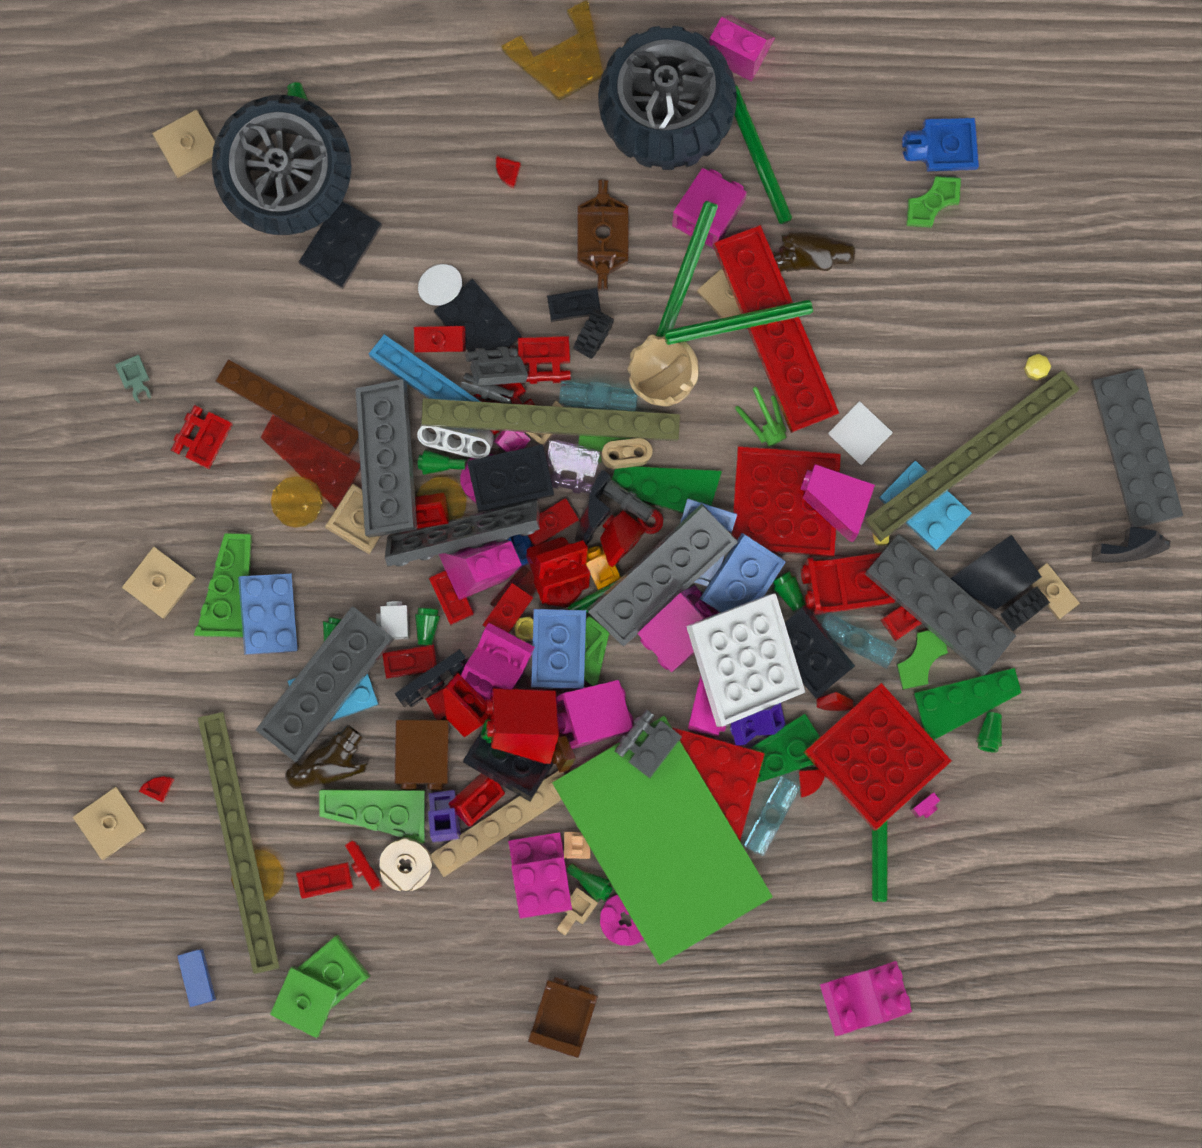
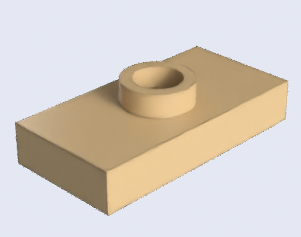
M1048 563L1038 570L1042 578L1030 586L1032 588L1038 586L1050 602L1047 607L1059 620L1080 603Z

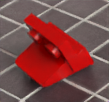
M561 537L527 549L526 557L542 604L569 607L582 594L583 590L589 588L590 570L586 565L588 547L583 540L569 544L565 538Z

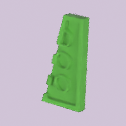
M224 534L214 574L210 580L207 597L202 606L200 620L194 633L195 637L243 638L238 578L240 576H250L251 534Z
M319 790L320 817L366 827L367 829L389 833L402 838L409 837L425 843V790Z

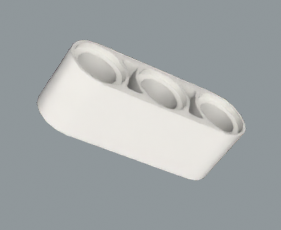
M420 426L417 433L419 441L425 446L475 459L487 457L495 440L490 430ZM426 428L434 429L436 434L429 433ZM451 434L458 435L461 440H455ZM476 441H482L486 444V446L481 447L476 443Z

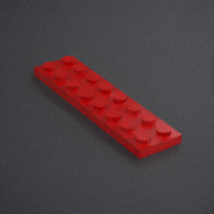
M761 225L717 241L712 245L741 314L793 303ZM799 317L747 328L791 433L839 414Z

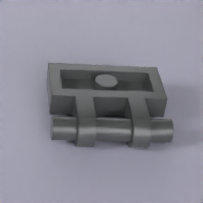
M506 346L497 347L495 350L476 348L475 351H468L465 354L466 361L471 362L470 369L477 386L521 383L527 380V371L521 357H517L516 348L507 349Z
M646 709L641 717L638 716L633 723L635 725L629 733L621 737L619 740L620 744L615 752L623 757L628 750L632 751L635 755L629 763L648 778H651L682 736L662 721L654 729L649 725L654 715ZM644 731L649 736L639 747L634 742Z

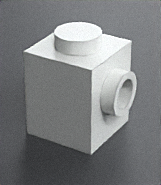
M400 601L387 602V606H380L381 613H376V624L391 635L394 640L409 639V611L407 605H402Z

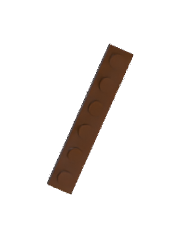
M229 359L215 381L217 384L348 457L359 441L357 430Z

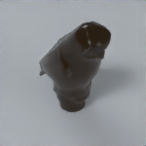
M789 232L787 235H781L783 246L779 248L780 251L773 253L780 272H792L799 270L829 271L833 265L852 264L856 251L852 243L835 239L825 234Z
M346 725L341 732L335 733L328 744L313 751L301 764L294 763L290 769H287L285 779L288 785L293 789H302L330 784L356 774L364 773L368 761L365 759L352 761L351 759L353 754L357 752L358 744L363 739V736L350 725Z

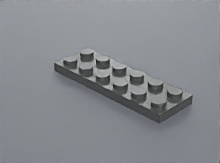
M1143 368L1093 380L1091 384L1131 527L1139 528L1182 517L1183 512Z
M404 379L356 388L365 536L371 538L417 530L407 382Z
M535 499L450 520L445 525L418 528L417 530L387 536L385 551L387 566H404L410 561L417 559L428 560L437 554H453L462 548H477L486 542L494 540L502 542L511 536L519 534L523 536L530 535L539 530L540 508L538 501Z
M701 504L588 607V612L624 647L677 595L689 588L735 546L738 541Z
M899 534L895 536L865 572L866 576L982 676L989 671L1016 637L1013 632Z
M352 606L259 724L256 731L294 762L298 763L394 638Z

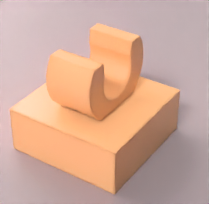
M564 832V859H590L591 848L582 833Z

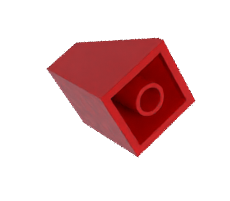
M493 689L491 698L486 699L485 713L490 715V721H487L486 734L487 737H491L492 748L541 763L551 764L559 736L556 691Z

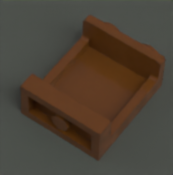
M396 720L395 784L401 785L402 790H416L417 785H427V790H443V785H449L448 746L450 722L448 720Z
M554 977L553 982L547 980L528 1042L579 1058L598 996L593 995L594 989L579 985L577 990L568 987L569 981Z

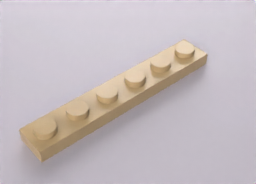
M557 771L545 779L531 802L521 796L517 797L462 833L460 839L452 840L430 854L443 877H446L562 801L552 782L564 776L565 773Z

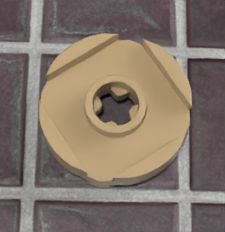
M403 837L392 841L383 850L380 856V874L384 882L392 889L412 891L420 888L428 880L433 862L430 852L421 842L409 837ZM400 859H410L412 861L410 864L412 869L410 871L408 869L402 871L399 868L401 866Z

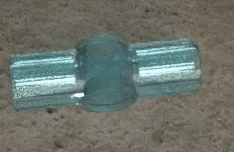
M561 382L559 403L574 407H586V409L636 412L638 395L633 389L615 388L601 382H590L589 384Z
M827 613L821 624L837 644L845 647L849 652L858 654L885 669L888 668L897 651V648L868 634L866 630L857 628L830 613ZM852 635H860L864 640V645L862 647L853 646L850 640Z
M779 778L745 841L744 847L764 857L801 788L800 786L786 778ZM773 809L778 812L779 820L777 823L771 824L766 821L765 813L767 810Z

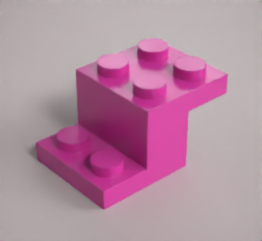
M488 623L477 648L466 663L461 676L486 701V699L491 698L493 689H516L535 647Z
M560 832L508 841L519 918L572 910Z
M897 961L820 984L835 1037L857 1029L884 1023L912 1012L910 998L906 993L902 972L898 967Z

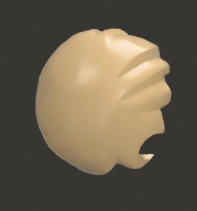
M649 335L647 340L634 348L630 353L631 361L627 369L630 374V385L638 396L650 404L659 406L677 404L689 395L697 383L699 376L698 359L692 347L686 342L667 345L664 336Z

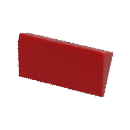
M444 493L415 497L417 529L449 523Z
M481 773L448 805L450 808L455 809L457 816L467 826L471 827L505 795V792L499 783Z

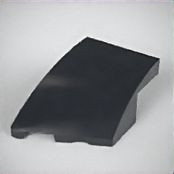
M603 469L597 476L584 506L574 543L583 540L587 546L594 538V532L610 514V508L599 500L603 495L604 488L611 481V476Z
M1129 527L1125 531L1124 542L1119 546L1100 544L1092 551L1091 561L1121 563L1145 559L1169 549L1171 542L1165 541V537L1156 530Z
M1010 535L950 579L973 599L979 600L984 605L997 610L1042 578V576L1014 537Z

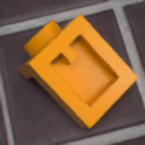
M594 546L587 550L586 565L598 590L621 578L616 566L612 568L608 565L602 546Z

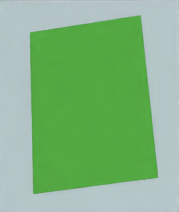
M665 715L649 724L655 729L658 723L662 721L672 728ZM643 731L634 743L641 747L649 735ZM680 740L651 778H648L629 763L635 755L632 751L628 750L623 757L615 752L620 744L619 742L552 782L658 964L661 965L771 899L773 896Z

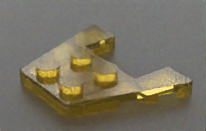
M587 0L567 10V15L578 34L536 57H533L521 36L501 46V50L558 101L601 79L603 73Z

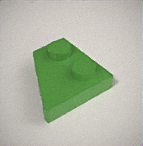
M589 616L586 619L584 680L591 686H596L601 672L609 632Z

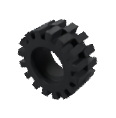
M595 309L577 336L573 349L592 359L608 336L614 319Z
M1036 586L1009 606L1000 616L1011 630L1014 631L1045 608L1050 602L1038 586Z

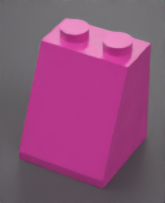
M727 15L720 18L709 42L710 46L714 45L720 50L732 72L752 82L775 37L732 15Z
M702 168L675 208L672 226L692 237L704 202H714L718 205L705 241V245L713 248L712 245L715 242L723 240L746 200L747 192L744 191L745 188L735 181L730 183L724 180L719 172L713 169L706 170Z
M815 465L813 471L807 470L801 486V490L805 491L803 499L848 541H855L875 485Z
M508 540L486 542L477 548H462L453 554H438L459 600L504 583L522 565L512 542Z
M696 585L677 595L637 633L641 637L640 641L643 646L648 650H652L658 657L659 664L671 672L680 668L694 655L686 626L720 613L717 609L700 599L703 593Z
M619 680L563 693L556 697L558 737L566 736L572 750L624 735L632 729L633 717L627 709L625 702L626 694Z

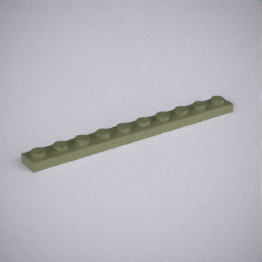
M1062 370L867 517L864 523L881 542L1078 393L1079 388Z
M424 398L422 400L421 426L629 439L642 438L663 441L679 440L680 414Z
M223 712L199 717L198 723L253 974L280 969L225 716Z

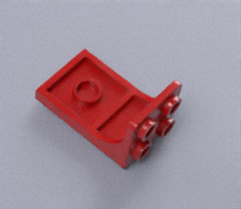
M881 553L824 561H814L813 558H807L800 570L802 584H807L808 587L807 594H805L806 607L815 616L894 604L895 600L865 575V572Z

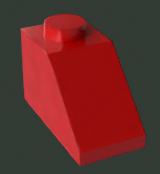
M624 511L616 517L611 515L602 526L605 531L600 536V541L608 565L613 568L636 546L647 531Z
M459 673L455 674L443 689L446 719L465 738L482 726L490 715L485 713L486 701Z

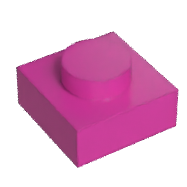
M502 431L494 440V443L504 452L524 449L531 439L524 432Z
M932 793L912 808L911 811L916 818L922 815L927 818L938 810L936 804L940 802V799L935 793Z

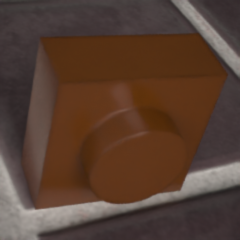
M566 736L558 737L551 760L553 764H556L560 773L568 771L576 759Z

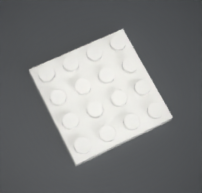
M776 593L768 594L686 626L717 727L725 726L805 693Z

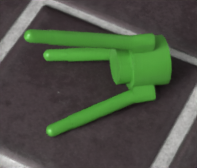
M753 387V392L768 423L762 427L764 432L755 425L739 406H736L735 410L756 433L761 443L767 442L770 447L786 439L785 432L787 430L782 421L776 396H771L776 420L773 421L758 388Z

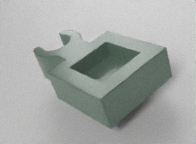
M139 355L115 364L125 389L133 387V397L137 403H141L138 394L142 391L146 392L149 399L151 398V392L143 384V382L150 379Z

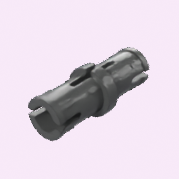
M466 373L463 379L473 384L462 381L460 387L482 395V399L487 400L489 398L499 403H511L510 399L502 397V395L510 398L514 396L513 390L511 391L498 385L477 386L474 377L469 373Z
M611 480L604 488V495L621 505V509L632 512L644 522L653 514V507L636 497L637 494L635 492H629L615 481Z

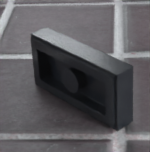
M597 288L547 296L551 322L588 317L595 309L601 311Z

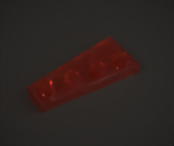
M272 415L260 437L335 509H337L361 470L360 463Z

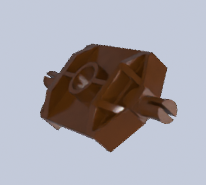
M598 180L597 197L578 206L577 264L596 273L598 276L597 289L599 291H602V281H604V291L608 290V275L628 264V206L609 197L608 180H604V189H602V180ZM600 227H606L610 230V235L605 239L597 237L596 230Z

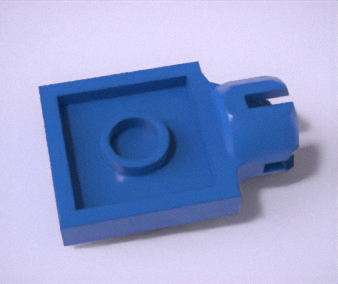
M975 118L925 119L922 130L906 131L905 135H903L902 148H906V151L903 152L904 159L906 161L924 162L927 166V171L977 170L979 167Z

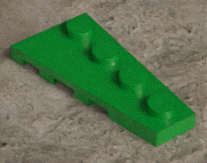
M626 467L615 469L612 480L629 492H635L637 494L636 497L645 503L683 514L688 498L712 506L722 471Z
M1012 668L917 692L913 696L922 728L933 740H936L1022 692L1016 670Z
M806 714L783 727L775 735L767 737L750 748L751 750L765 753L757 784L815 765L804 752L820 736Z

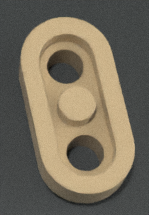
M642 438L611 441L603 447L601 461L606 467L611 469L642 466L650 460L653 452L652 446L647 440ZM639 451L642 456L637 457L634 452ZM614 454L617 456V459L613 460L609 455Z

